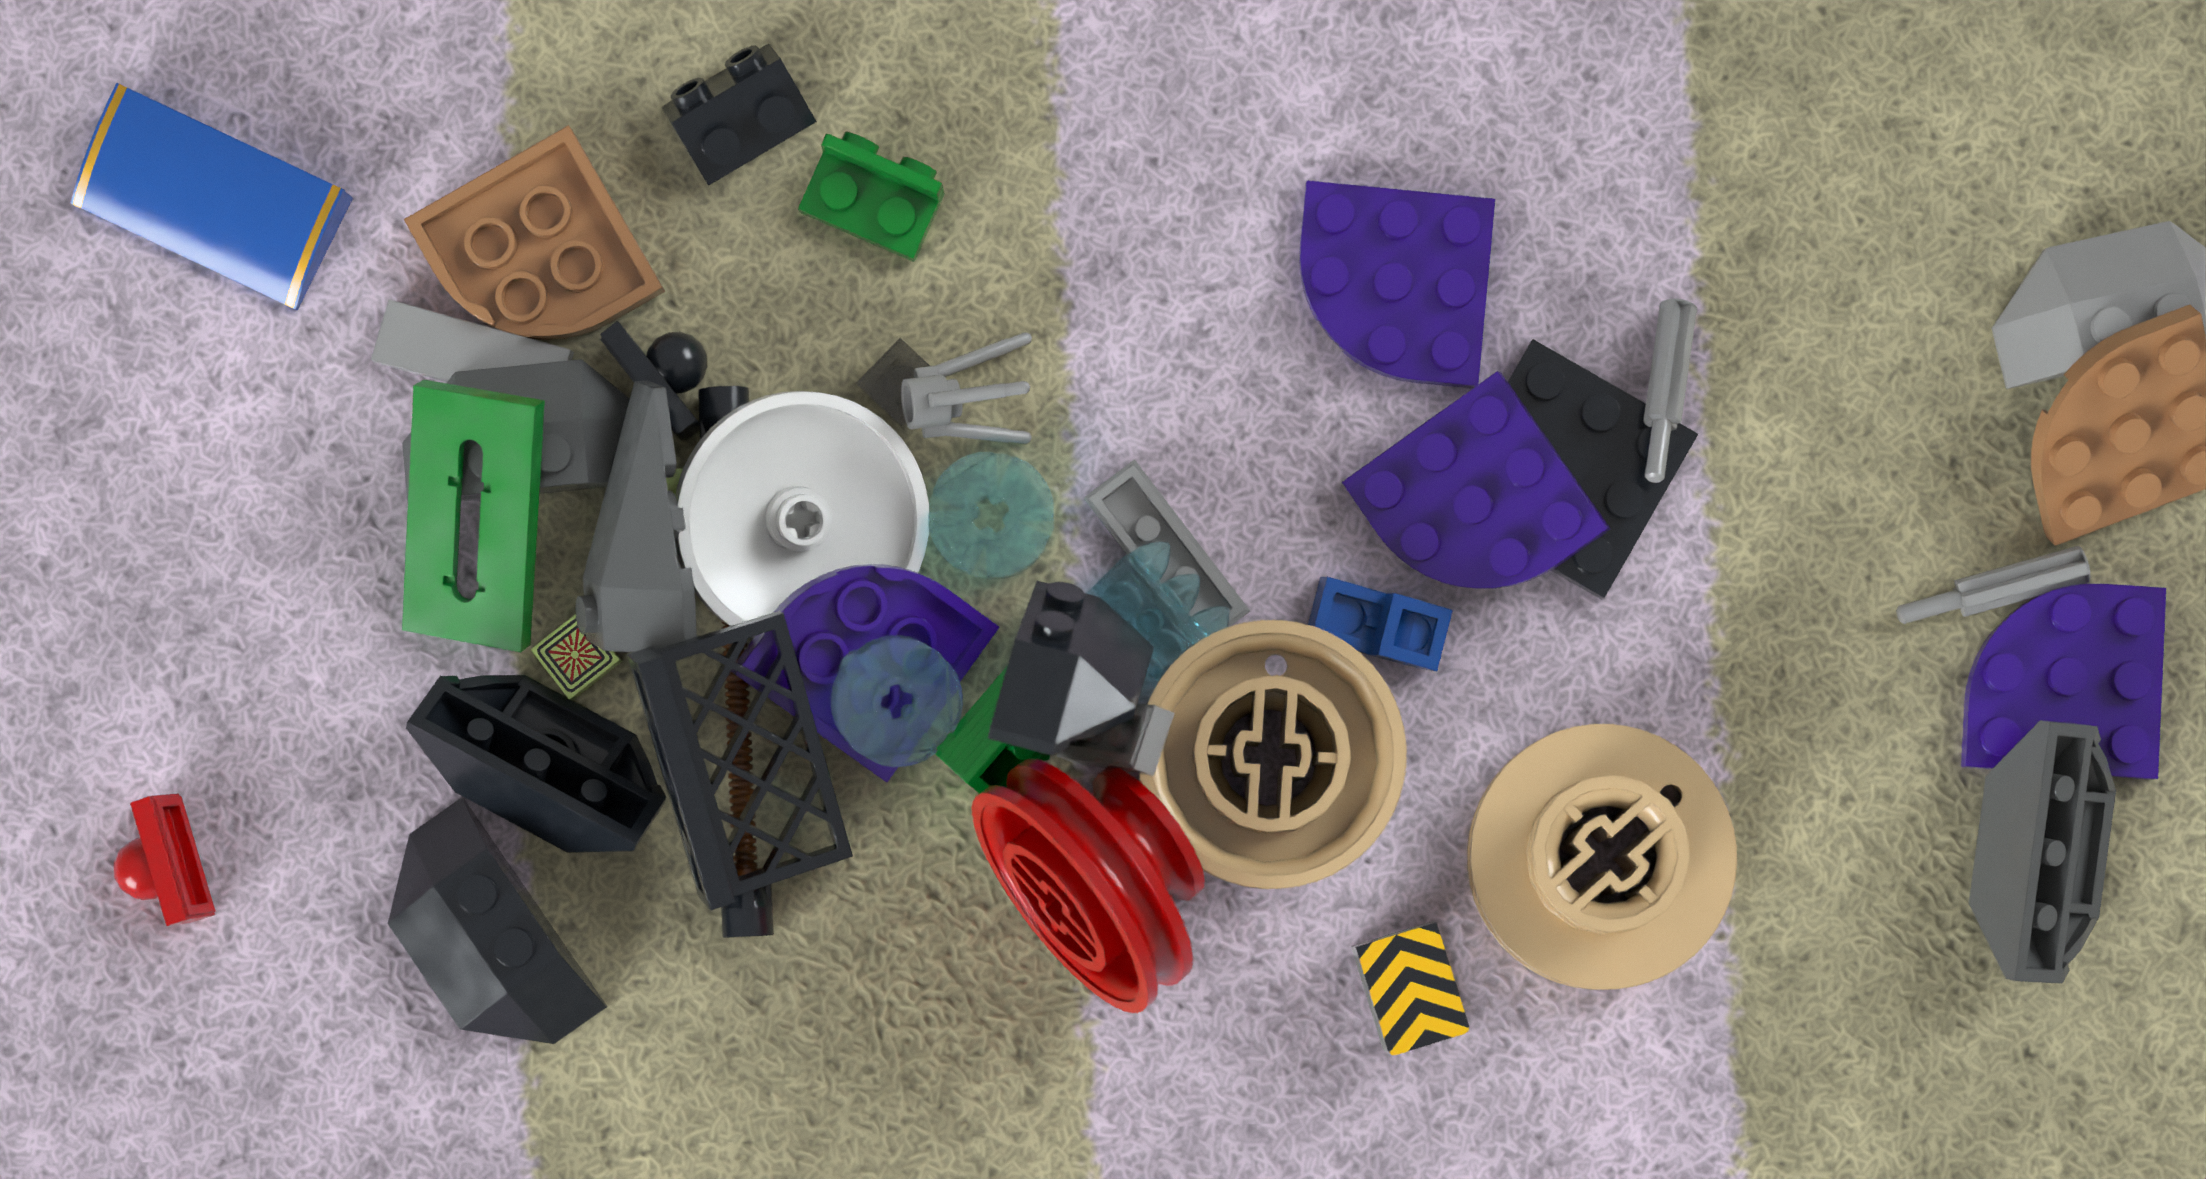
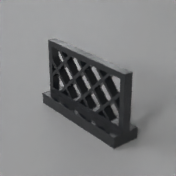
M779 610L657 650L649 647L627 654L697 894L710 911L735 903L734 896L853 857L783 612ZM772 631L778 654L765 677L736 662L748 638ZM732 643L726 656L713 650ZM703 653L721 663L704 697L682 686L675 661ZM731 669L761 683L744 717L714 703ZM782 669L788 689L776 683ZM771 690L791 699L796 714L783 738L754 723ZM686 697L699 704L693 717H691ZM709 710L739 724L721 758L701 748L698 741L697 732ZM749 730L778 744L761 778L732 764ZM800 730L806 750L794 744ZM789 750L809 760L813 772L800 798L771 784ZM704 759L717 765L711 778H709ZM727 771L757 785L739 818L719 809L715 799V793ZM767 791L796 805L779 838L750 824ZM817 791L823 810L811 804ZM806 811L827 821L833 845L806 853L789 843ZM722 820L735 826L728 840ZM745 831L774 846L762 869L738 876L732 855ZM784 852L795 856V858L779 863Z

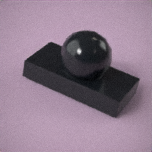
M618 321L600 334L602 336L600 339L633 382L647 380L666 387L671 428L680 440L684 439L687 441L700 430L699 421L677 395L695 388L704 378L707 369V354L702 344L696 338L683 332H668L656 338L645 354Z

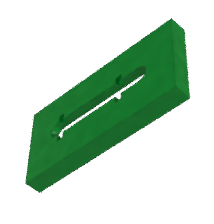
M425 379L413 385L402 616L403 631L520 653L531 645L545 400ZM467 440L476 441L483 450L482 482H484V490L481 491L476 578L479 586L473 599L463 597L457 588L464 445Z

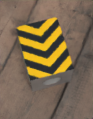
M1427 922L1351 946L1384 1051L1391 1055H1398L1466 1034L1469 1031L1467 1017L1437 922Z

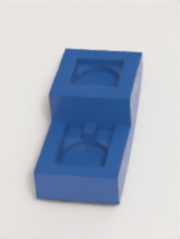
M1326 576L1320 577L1308 625L1337 636L1362 654L1429 671H1437L1453 610L1400 594L1384 593Z

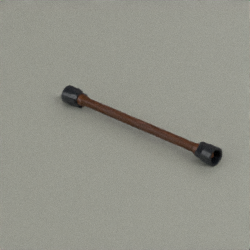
M714 386L698 390L700 439L721 418L737 407L749 402L748 387ZM721 621L722 624H725L721 629L729 627V625ZM747 642L745 643V645H744V647H743L741 653L739 654L737 660H738V659L740 658V656L743 654V652L745 651V648L748 647V643H747ZM732 643L722 646L724 649H726L725 651H723L724 656H726ZM730 671L725 680L727 683L724 684V688L728 690L724 693V696L728 698L725 700V705L728 706L726 709L744 717L748 709L747 705L750 704V699L747 698L750 696V691L746 690L750 685ZM725 718L729 722L726 725V729L730 731L726 733V737L730 738L727 741L728 746L739 724ZM751 731L748 732L732 764L748 772L753 769V764H750L753 761V757L749 756L753 752V749L749 747L752 745V740L749 739L752 736ZM729 773L728 778L732 779L728 783L729 787L732 788L729 790V795L732 796L729 799V803L733 804V806H730V811L733 812L731 815L739 818L754 792V789L751 788L754 784L733 773ZM751 820L750 824L756 826V822ZM746 831L734 852L735 855H733L738 876L761 869L757 868L758 863L754 862L758 858L757 854H754L757 851V847L753 846L757 843V839ZM772 884L734 896L735 903L721 907L722 938L774 935Z

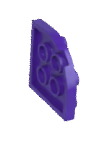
M1307 180L1301 227L1299 266L1304 294L1316 321L1319 322L1326 334L1345 355L1364 368L1379 375L1399 381L1472 389L1479 384L1496 199Z
M1499 371L1492 374L1342 481V484L1378 536L1399 559L1427 577L1458 587L1497 589L1531 581L1556 568L1610 530L1608 524Z
M885 564L848 566L820 575L791 593L774 611L780 610L784 613L818 734L885 782L890 780L1000 628L952 591L931 578L909 569ZM772 631L756 635L737 660V663L765 677L778 654ZM731 669L735 675L756 690L759 689L761 683ZM782 669L776 683L788 689ZM771 690L768 698L795 716L796 713L792 700Z
M2117 584L2071 585L2034 597L2009 614L1985 639L1969 673L1964 699L1961 767L1993 769L2040 720L2097 726L2101 737L2099 746L2107 758L2112 777L2158 779L2166 588Z

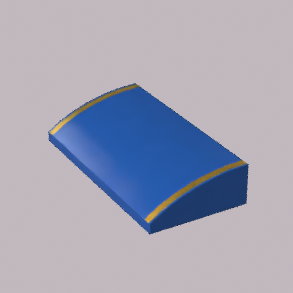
M116 83L89 143L70 203L298 311L353 197L338 186Z

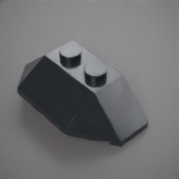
M1037 580L1013 644L988 739L1053 756L1068 749L1070 741L1094 737L1133 719L1154 646L1100 597L1084 593L1081 588L1070 583L1053 582L1049 584Z
M481 675L458 679V676H440L407 721V731L455 793L567 853L634 851L666 801V795L661 785L657 784L651 764L636 734L575 701L569 700L562 694L526 675Z
M463 797L409 834L388 925L460 1030L556 1044L607 1008L599 993Z

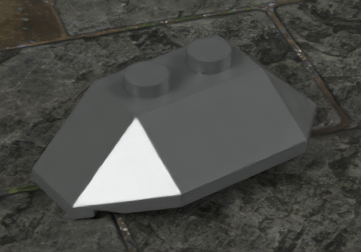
M578 359L454 372L448 380V384L545 400L539 494L607 487L630 398L585 361ZM411 432L402 443L407 503ZM467 440L464 445L461 502L481 500V491L484 490V482H482L483 450L480 444L474 440Z
M2040 720L1985 777L1969 905L2005 979L2019 982L2063 984L2070 971L2068 964L2081 951L2099 919L2116 789L2107 758L2099 746L2101 737L2097 726Z

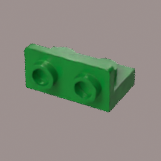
M844 132L842 139L826 133L821 143L822 156L798 207L799 213L915 262L945 195L943 184L934 179L937 171L909 157L903 156L899 164L877 155L878 145L857 134Z

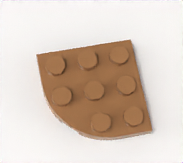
M569 125L403 219L434 274L452 298L483 323L495 329L519 336L540 340L566 339L580 336L612 323L666 292Z
M2189 304L2128 327L2099 342L2083 354L2066 371L2064 376L2068 381L2057 395L2050 410L2047 412L2042 409L2033 435L2031 472L2043 530L2054 546L2206 489V336L2202 314Z

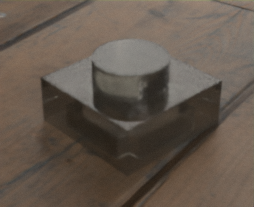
M899 338L856 384L893 421L904 429L907 424L901 401L903 379L914 378V368L928 367L930 365L904 340Z

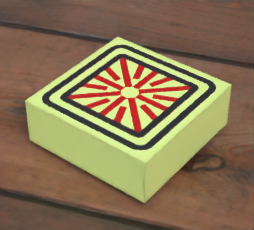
M576 614L530 649L569 700L577 698L622 662L615 651H603L586 640V634H581L578 629Z

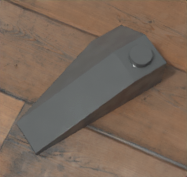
M647 380L635 381L583 574L584 595L577 597L575 605L576 621L580 633L586 634V640L603 651L636 652L649 647L657 650L697 637L692 568L680 567L675 545L679 532L686 529L683 507L678 508L676 497L671 490H667L666 478L673 477L676 470V456L666 387Z

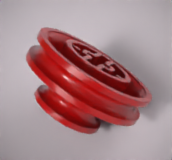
M1025 759L1009 772L1007 788L996 785L990 786L973 800V824L983 852L997 879L1019 913L1063 966L1089 990L1110 1005L1129 1013L1142 1012L1156 1000L1158 984L1165 986L1175 985L1192 970L1193 950L1190 938L1172 897L1189 902L1205 887L1204 871L1196 851L1177 820L1159 798L1137 778L1121 768L1107 767L1101 771L1092 782L1093 796L1077 781L1057 767L1038 759Z

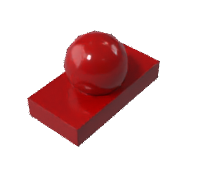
M179 793L154 795L130 802L140 837L123 846L113 863L114 878L120 889L130 896L141 900L158 898L166 926L195 922L214 916L215 907L182 796Z

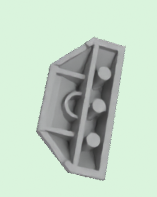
M2171 221L2045 248L1991 328L2006 389L2065 377L2066 371L2083 354L2104 339L2128 327L2189 304L2202 314L2206 336V247Z

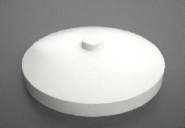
M808 391L781 392L766 395L737 407L721 418L700 439L682 470L675 493L678 508L683 507L686 526L684 531L679 532L678 539L675 541L681 567L692 568L695 593L713 614L729 626L773 613L791 593L805 583L836 569L863 564H885L918 572L926 551L930 523L929 502L926 486L913 454L896 431L882 418L853 401L835 395Z

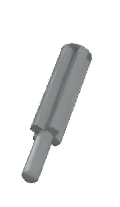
M1667 299L1659 304L1643 421L1645 425L1652 427L1645 477L1653 483L1664 480L1670 434L1672 430H1676L1677 424L1682 421L1697 307L1693 303L1682 299Z
M2075 546L1954 580L1955 588L1953 591L1898 606L1896 610L1899 622L1906 624L1956 609H1960L1963 617L2034 598L2055 589L2088 583L2091 578L2089 563L2083 549L2080 546Z

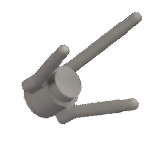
M1027 332L1021 333L935 366L914 368V378L903 379L901 386L902 409L909 429L922 428L924 439L951 436L1028 444L1031 441V434L1026 431L951 422V418L961 417L962 403L1026 394L1030 390L1028 382L1000 383L960 389L956 379L946 380L945 377L1028 345L1032 341V336Z

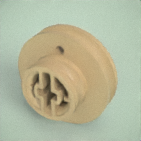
M1259 620L1229 626L1212 633L1186 650L1161 677L1147 705H1155L1174 713L1154 776L1139 774L1140 782L1159 798L1177 820L1193 845L1203 871L1214 877L1240 886L1259 889H1283L1317 882L1337 873L1358 859L1377 840L1395 811L1402 792L1407 764L1405 730L1399 708L1385 680L1375 667L1359 651L1329 632L1307 624L1285 620ZM1272 655L1283 657L1287 665L1284 674L1272 676L1267 673L1265 669L1267 658ZM1264 710L1281 712L1279 748L1295 749L1296 756L1295 766H1282L1278 769L1276 804L1273 805L1258 804L1260 764L1244 763L1243 756L1244 746L1257 747L1262 742ZM1250 714L1249 731L1241 730L1233 741L1229 755L1231 771L1234 777L1246 778L1245 797L1243 798L1231 788L1223 774L1221 760L1226 756L1227 746H1223L1225 736L1238 720ZM1296 720L1306 727L1314 741L1316 753L1314 756L1311 753L1308 736L1306 734H1295ZM1312 758V766H1315L1312 779L1299 795L1291 799L1292 781H1299L1306 775Z
M1588 724L1575 726L1543 737L1522 750L1496 774L1487 786L1477 805L1468 835L1467 871L1469 885L1475 905L1489 932L1508 954L1527 969L1541 977L1574 988L1590 990L1629 988L1659 979L1681 967L1695 956L1718 928L1731 900L1736 879L1737 845L1734 828L1726 804L1714 782L1699 764L1676 745L1645 730L1624 725ZM1665 786H1674L1680 792V802L1674 807L1667 798L1660 794ZM1605 806L1621 808L1610 820L1606 815H1601L1572 829L1561 846V849L1568 857L1560 863L1559 849L1563 833L1570 825L1580 820L1584 812L1591 808ZM1637 816L1647 826V829L1613 859L1623 870L1619 878L1612 870L1596 874L1578 891L1574 890L1567 881V878L1595 853L1585 842L1588 835L1591 834L1599 843L1612 838L1634 817ZM1655 844L1657 860L1653 876L1646 885L1630 889L1624 895L1628 900L1623 902L1604 904L1592 900L1599 893L1607 896L1626 891L1638 884L1649 868V863L1642 854Z

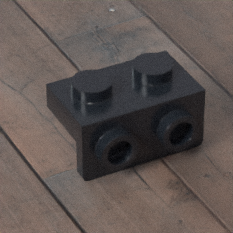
M770 44L760 49L758 46L753 45L736 52L725 62L726 69L705 81L699 77L685 82L670 95L672 101L662 107L708 186L817 122L781 58Z

